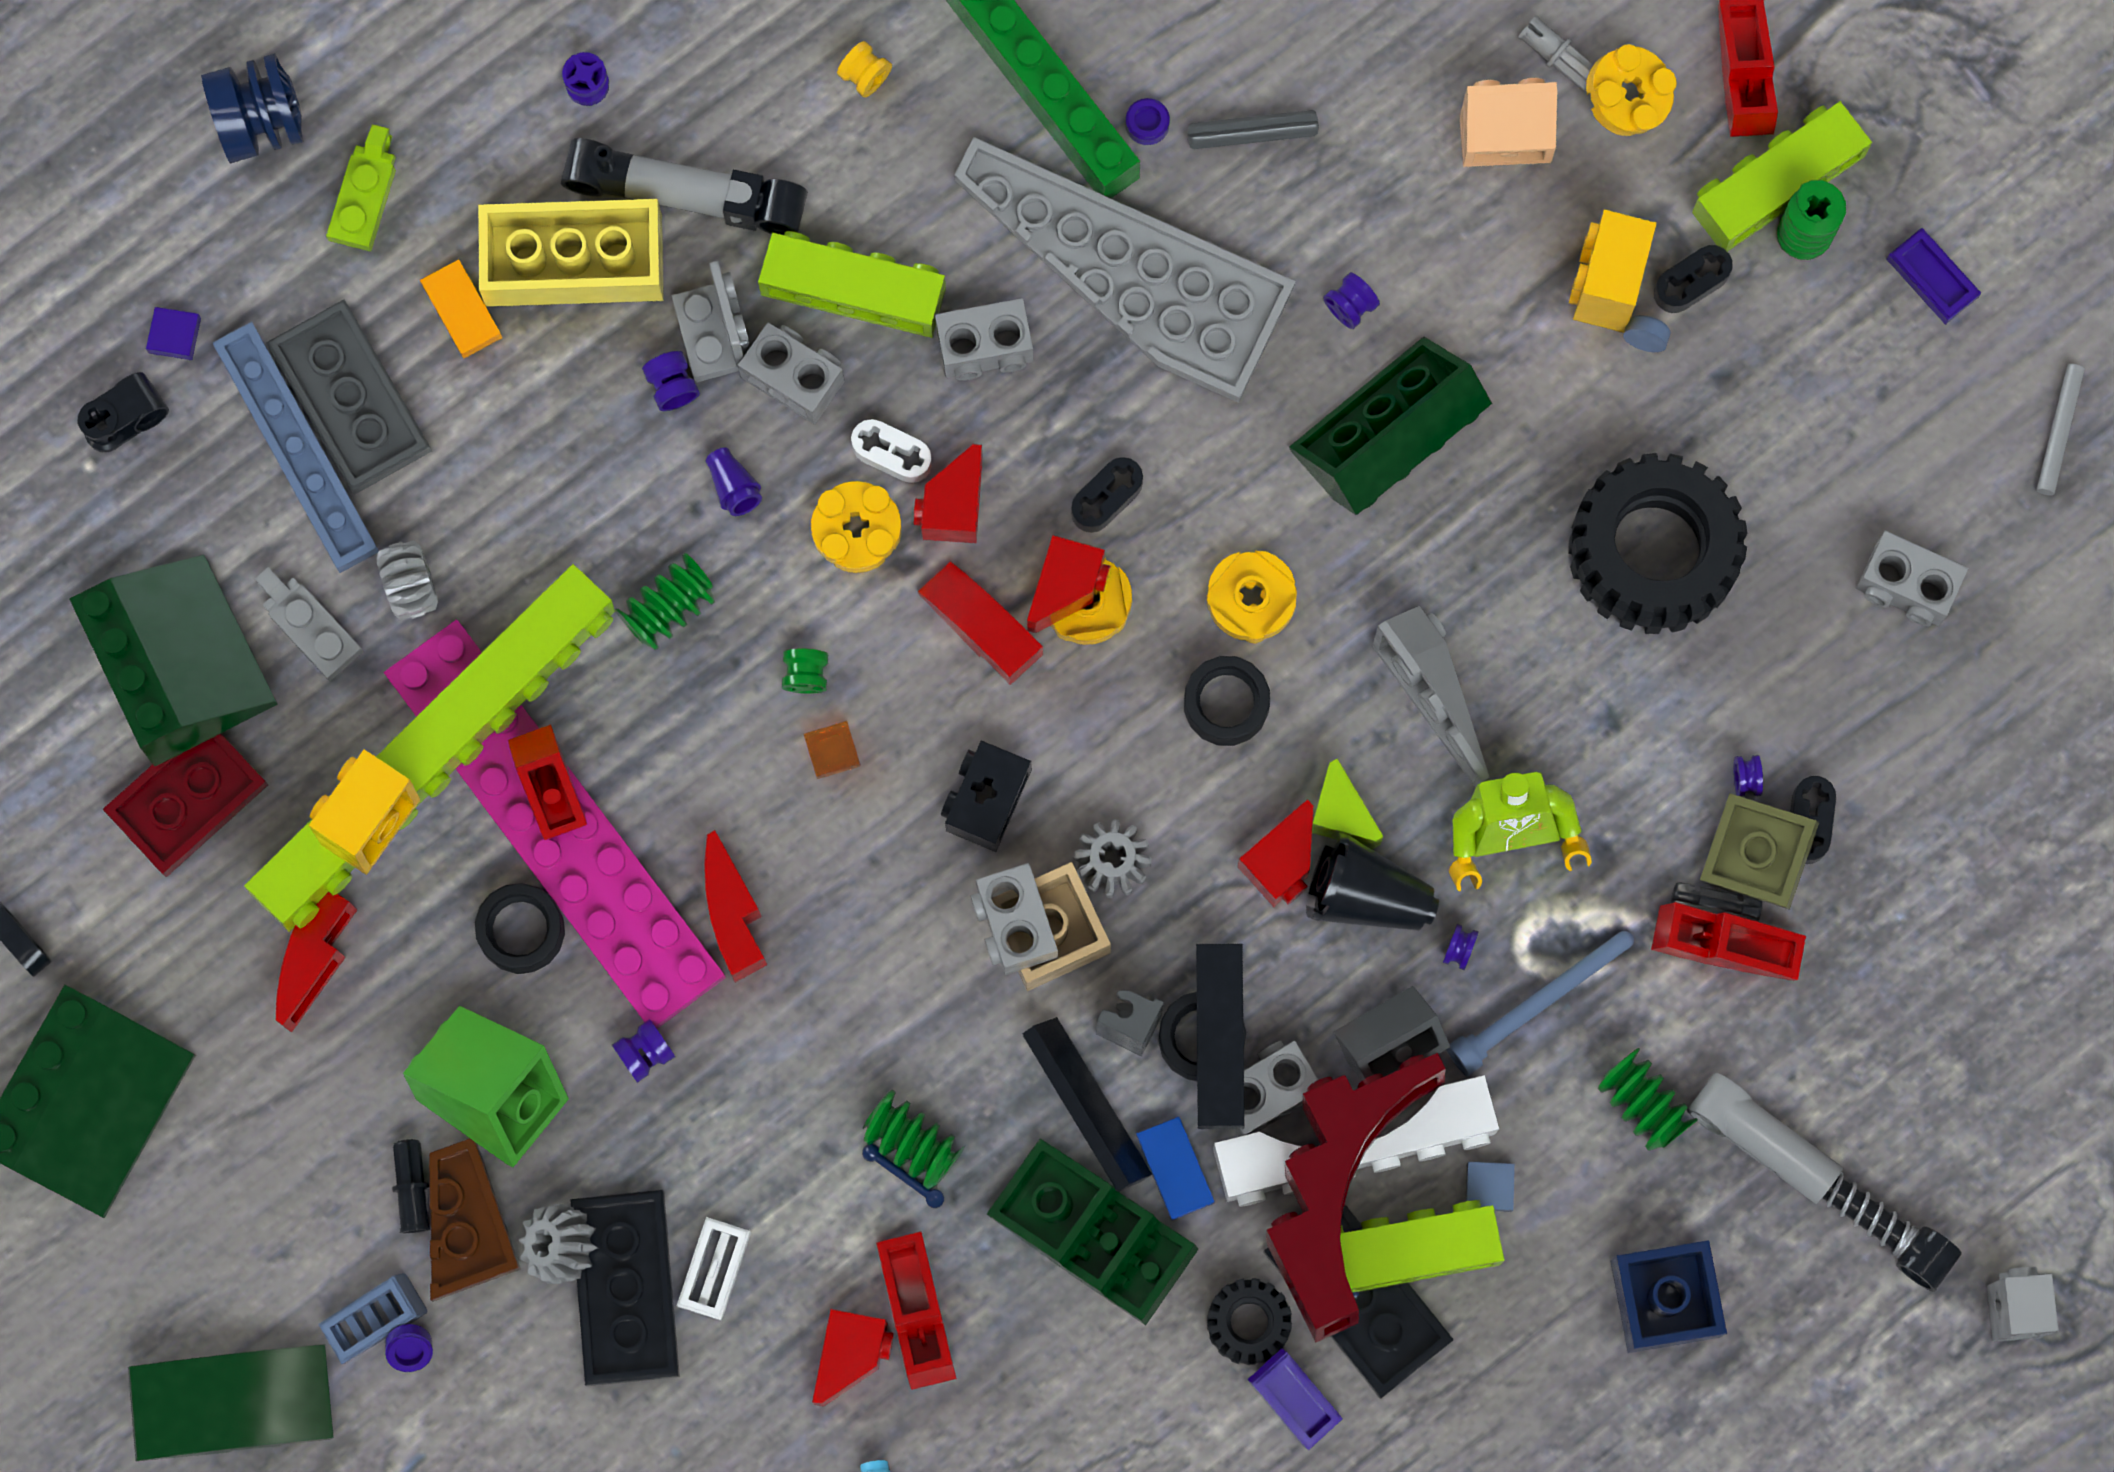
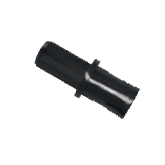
M415 1139L401 1140L394 1143L393 1146L397 1185L392 1187V1191L398 1194L400 1233L429 1231L430 1225L428 1224L425 1190L429 1189L430 1185L424 1182L421 1143Z

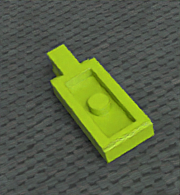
M372 124L365 147L356 145L353 155L351 154L326 234L328 241L371 252L396 172L394 167L396 157L394 154L388 153L393 138L389 133V128Z

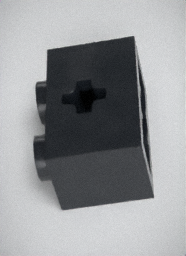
M982 740L976 752L969 749L959 770V775L965 777L958 793L950 791L941 811V816L947 818L945 821L946 832L997 852L1032 771V762ZM986 785L992 787L994 799L986 798L983 804L978 803L975 790L982 792Z

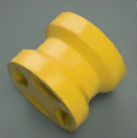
M862 41L853 47L838 67L837 75L843 81L853 82L856 85L857 92L866 98L873 94L886 80L891 72L892 63L886 58H878L873 54L872 46L866 41Z

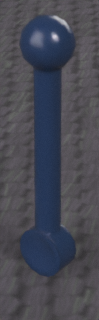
M867 1144L863 1148L862 1155L866 1161H876L926 1198V1203L929 1207L939 1208L943 1205L944 1195L941 1191L926 1189L922 1183L910 1177L908 1173L878 1152L879 1147L877 1145Z

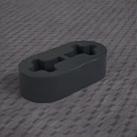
M1708 245L1666 270L1659 277L1654 289V299L1657 305L1666 312L1679 313L1722 287L1727 282L1733 268V260L1730 254L1720 246ZM1704 259H1707L1710 263L1718 261L1721 264L1718 276L1712 271L1700 278L1696 274L1703 269ZM1687 280L1690 283L1685 287L1681 300L1676 295L1671 297L1665 295L1669 282L1674 287L1681 285Z
M1116 458L1109 462L1076 494L1072 501L1071 515L1073 522L1079 529L1090 533L1102 530L1138 496L1143 485V473L1139 464L1131 458ZM1118 471L1124 475L1128 471L1131 472L1132 487L1128 488L1123 484L1111 493L1109 489L1115 483V475L1113 473ZM1101 497L1106 499L1099 507L1100 518L1096 519L1092 515L1086 519L1082 517V504L1084 502L1094 505Z
M1809 776L1803 779L1795 788L1791 800V813L1819 822L1814 840L1820 842V846H1815L1811 853H1809L1805 864H1813L1820 861L1828 852L1831 844L1836 791L1831 782L1820 776ZM1812 787L1818 788V795L1826 798V802H1820L1817 806L1815 816L1809 815L1810 800L1802 797V794H1807Z
M0 902V941L34 977L52 961L12 913Z

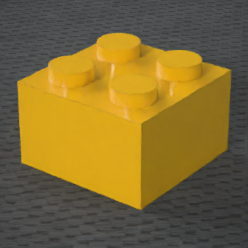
M1604 209L1599 224L1590 223L1579 262L1585 264L1580 263L1568 302L1576 305L1573 320L1624 333L1637 302L1656 222Z
M363 749L358 758L352 756L343 765L337 776V780L340 783L330 796L325 794L316 802L309 816L313 819L309 827L323 847L367 875L418 805L420 798L410 779Z

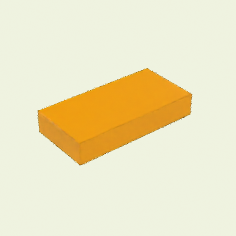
M459 259L420 280L463 359L503 338Z

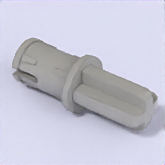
M1536 15L1529 22L1528 27L1526 26L1520 33L1518 38L1525 41L1548 61L1547 67L1550 68L1553 65L1579 88L1586 90L1587 77L1593 64L1570 45L1572 40L1569 38L1566 41L1562 39Z

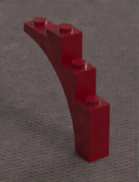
M1438 1053L1427 1058L1424 1055L1414 1056L1403 1062L1399 1067L1400 1070L1383 1077L1380 1073L1369 1076L1358 1084V1089L1356 1090L1352 1089L1346 1075H1343L1334 1080L1330 1076L1321 1078L1312 1083L1307 1088V1092L1303 1093V1110L1321 1145L1317 1147L1314 1144L1304 1145L1293 1151L1289 1155L1290 1159L1285 1161V1177L1303 1213L1297 1215L1296 1212H1289L1275 1219L1271 1223L1272 1227L1266 1230L1267 1246L1315 1343L1358 1324L1359 1308L1346 1277L1340 1242L1341 1218L1349 1186L1366 1151L1386 1125L1414 1101L1445 1084L1446 1068Z

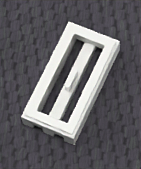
M706 1217L677 1307L706 1315L719 1321L723 1320L751 1231ZM713 1230L720 1231L721 1235L699 1301H691L690 1299ZM732 1235L738 1237L715 1308L708 1306Z

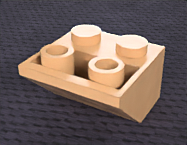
M1527 78L1519 81L1518 84L1500 85V82L1497 80H1482L1476 82L1474 86H1467L1460 114L1463 167L1551 163L1556 149L1557 82L1545 83V80L1541 78Z

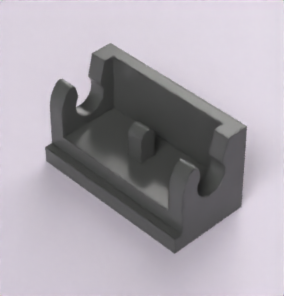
M1128 990L1117 991L1116 996L1120 1000L1128 1001L1131 1004H1116L1119 1016L1115 1012L1102 1010L1097 1019L1096 1035L1142 1057L1162 1017L1164 1002L1156 998L1152 1002Z

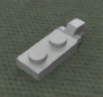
M269 567L255 578L259 586L270 596L263 604L269 612L268 615L329 681L335 678L364 652L302 584L299 585L294 578L284 585Z

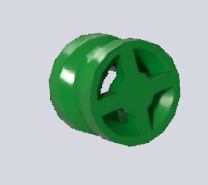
M807 648L789 649L783 652V662L787 666V674L782 678L783 690L801 694H816L827 691V680L823 676V668L828 664L827 652Z

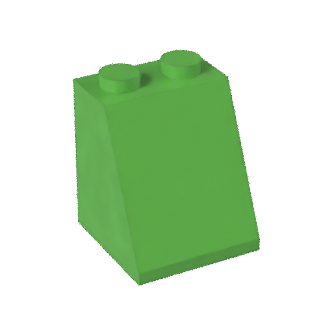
M460 1005L449 1019L440 1025L434 1037L411 1060L408 1068L403 1073L418 1102L511 1167L518 1163L569 1100L544 1045Z

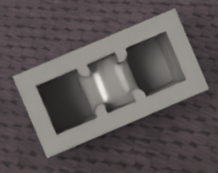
M2037 1267L2008 1269L2006 1273H2000L1998 1281L1986 1286L1993 1342L2039 1339L2059 1331L2052 1274L2038 1275Z

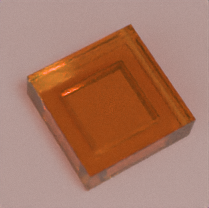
M847 721L804 733L817 779L860 767Z

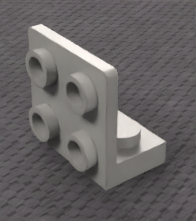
M718 261L709 263L714 284L671 295L695 383L738 372V364L750 348L742 314L733 316V313L740 312L731 273L721 274Z

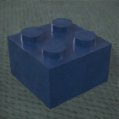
M1709 1240L1617 1255L1610 1261L1628 1353L1716 1339L1727 1334Z

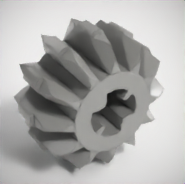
M413 540L406 543H395L389 545L390 548L380 550L377 556V565L383 588L394 615L400 620L410 617L414 619L424 616L426 612L436 610L438 603L437 594L421 546Z
M1113 819L1111 822V832L1106 833L1103 825L1097 822L1093 825L1097 839L1084 833L1079 837L1080 843L1088 850L1080 849L1074 851L1075 861L1087 863L1077 869V874L1080 879L1094 875L1088 885V890L1092 893L1098 890L1101 883L1106 884V898H1113L1114 885L1119 884L1122 892L1127 896L1132 893L1129 878L1139 884H1143L1146 880L1145 874L1138 868L1151 866L1152 858L1139 854L1149 847L1148 840L1139 839L1131 842L1137 833V827L1134 825L1129 826L1125 833L1121 834L1119 833L1120 821ZM1112 850L1114 855L1123 854L1124 857H1120L1119 867L1114 868L1110 862L1104 864L1101 862L1105 860V851Z
M554 1204V1206L534 1209L533 1219L523 1222L527 1232L526 1236L518 1239L525 1248L519 1259L529 1263V1275L541 1278V1281H546L548 1284H561V1282L581 1279L582 1270L592 1266L588 1256L589 1252L597 1249L595 1245L590 1243V1237L596 1228L586 1224V1213L574 1210L573 1207H569L566 1204Z

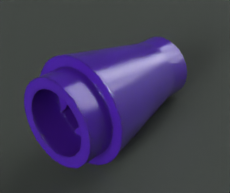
M726 447L719 448L707 456L705 462L710 469L721 508L728 510L732 516H741L755 509L762 500V496L759 493L761 486L733 457L730 450Z

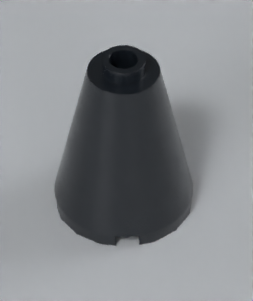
M1335 831L1331 835V837L1337 840L1334 848L1325 845L1315 867L1308 894L1316 896L1315 908L1306 905L1308 918L1317 921L1417 931L1425 923L1430 925L1433 922L1438 911L1439 899L1434 897V888L1347 833Z

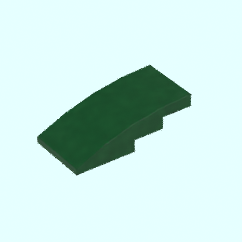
M1041 1138L987 1213L990 1218L1145 1326L1199 1250L1194 1243L1160 1222L1152 1213L1116 1191L1111 1184Z
M325 1344L224 1354L128 1367L136 1462L229 1453L235 1450L276 1447L283 1444L322 1441L334 1438Z

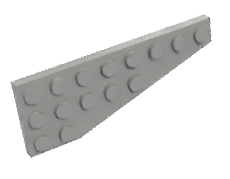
M973 137L955 173V181L1158 367L1235 402H1240L1295 288L1296 281Z

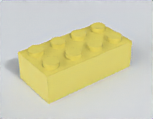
M658 199L478 205L479 292L486 307L664 301L662 213Z

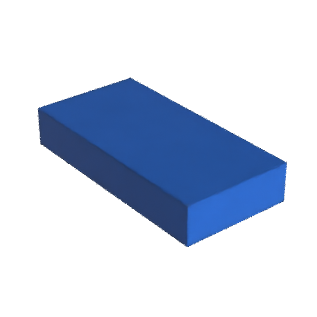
M1180 1117L1136 1134L1171 1221L1215 1203Z

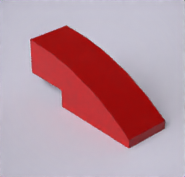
M1719 0L1721 60L1730 137L1774 135L1778 117L1773 83L1775 66L1764 0Z
M951 561L918 591V594L979 657L982 656L1009 685L1043 656V646L993 597Z
M714 830L707 834L704 861L705 891L710 921L719 949L736 983L767 966L764 956L747 927L748 924L762 916L718 834Z
M328 892L316 904L319 908L317 915L303 928L295 925L290 936L281 966L275 1018L279 1024L290 1032H293L346 958L332 945L357 912V909L339 894L333 896Z
M1674 902L1659 907L1651 950L1736 971L1796 981L1799 977L1806 935L1726 912L1715 914Z
M922 1232L876 1242L911 1390L957 1379Z

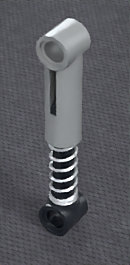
M1714 1073L1687 1109L1690 1116L1697 1118V1122L1720 1137L1727 1138L1813 1203L1817 1204L1822 1198L1825 1199L1827 1207L1833 1205L1841 1211V1217L1847 1215L1854 1221V1227L1862 1226L1867 1230V1236L1874 1235L1881 1240V1246H1889L1893 1256L1899 1258L1896 1264L1899 1270L1921 1287L1935 1292L1962 1255V1252L1955 1244L1937 1231L1923 1226L1920 1230L1916 1229L1915 1226H1910L1909 1221L1902 1223L1897 1219L1896 1211L1887 1212L1883 1209V1202L1875 1203L1870 1199V1192L1862 1193L1857 1189L1856 1182L1848 1183L1845 1181L1841 1172L1843 1170L1842 1166L1753 1102L1750 1095L1744 1089L1722 1074Z

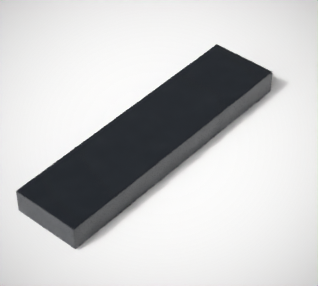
M1196 944L1198 1129H1245L1243 944Z
M1056 1017L1033 1025L1022 1033L1116 1191L1120 1192L1151 1176V1171L1058 1018Z

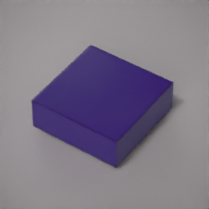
M155 307L146 345L147 352L149 354L193 360L201 322L200 315Z

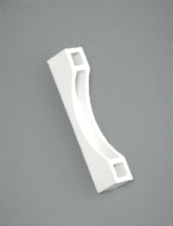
M1485 1075L1439 1086L1428 1103L1407 1123L1387 1135L1377 1138L1366 1151L1358 1169L1372 1166L1374 1173L1400 1167V1158L1417 1154L1419 1161H1426L1446 1155L1444 1147L1462 1143L1464 1150H1470L1490 1144L1489 1136L1495 1135L1499 1130ZM1262 1132L1214 1143L1213 1150L1227 1202L1238 1200L1239 1207L1256 1204L1266 1200L1265 1192L1281 1188L1284 1195L1294 1194L1285 1177V1161L1290 1159L1289 1155L1302 1146L1279 1141Z

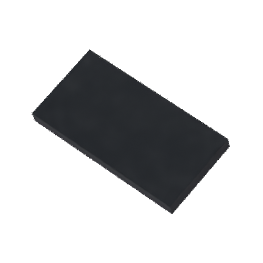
M656 1190L570 1199L571 1207L574 1210L587 1214L586 1224L596 1228L590 1237V1243L595 1245L597 1249L589 1252L588 1255L592 1266L582 1270L581 1279H577L585 1386L680 1377L664 1191Z
M1345 1205L1341 1218L1344 1233L1362 1230L1361 1223ZM1269 1248L1265 1249L1263 1253L1281 1274ZM1409 1283L1360 1291L1359 1295L1355 1298L1359 1308L1358 1324L1330 1336L1380 1399L1454 1340Z

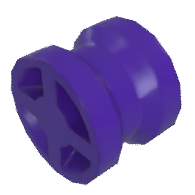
M580 52L572 55L565 62L562 77L567 93L575 103L583 106H592L601 102L606 97L609 91V79L604 63L598 56L589 52ZM579 83H586L587 86L579 85Z
M1352 272L1342 279V286L1338 290H1330L1323 297L1330 312L1350 329H1354L1361 323V316L1366 311L1372 312L1380 305L1378 297L1370 286Z

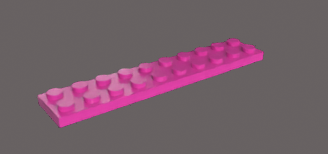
M456 619L383 673L417 717L482 652ZM520 705L514 711L517 714L514 721L503 732L497 734L494 731L481 743L484 748L479 756L467 766L461 763L456 768V771L642 1020L646 1022L650 1019L658 1029L723 981L726 976L568 766L567 768L588 825L544 840L517 773L508 743L509 739L539 729L524 707Z

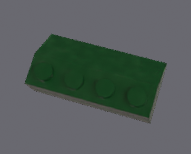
M1423 337L1290 445L1289 448L1334 501L1353 514L1358 515L1362 510L1372 506L1377 498L1395 483L1406 478L1411 470L1429 455L1440 450L1445 445V442L1463 427L1474 422L1479 414L1487 409L1492 402L1469 363Z

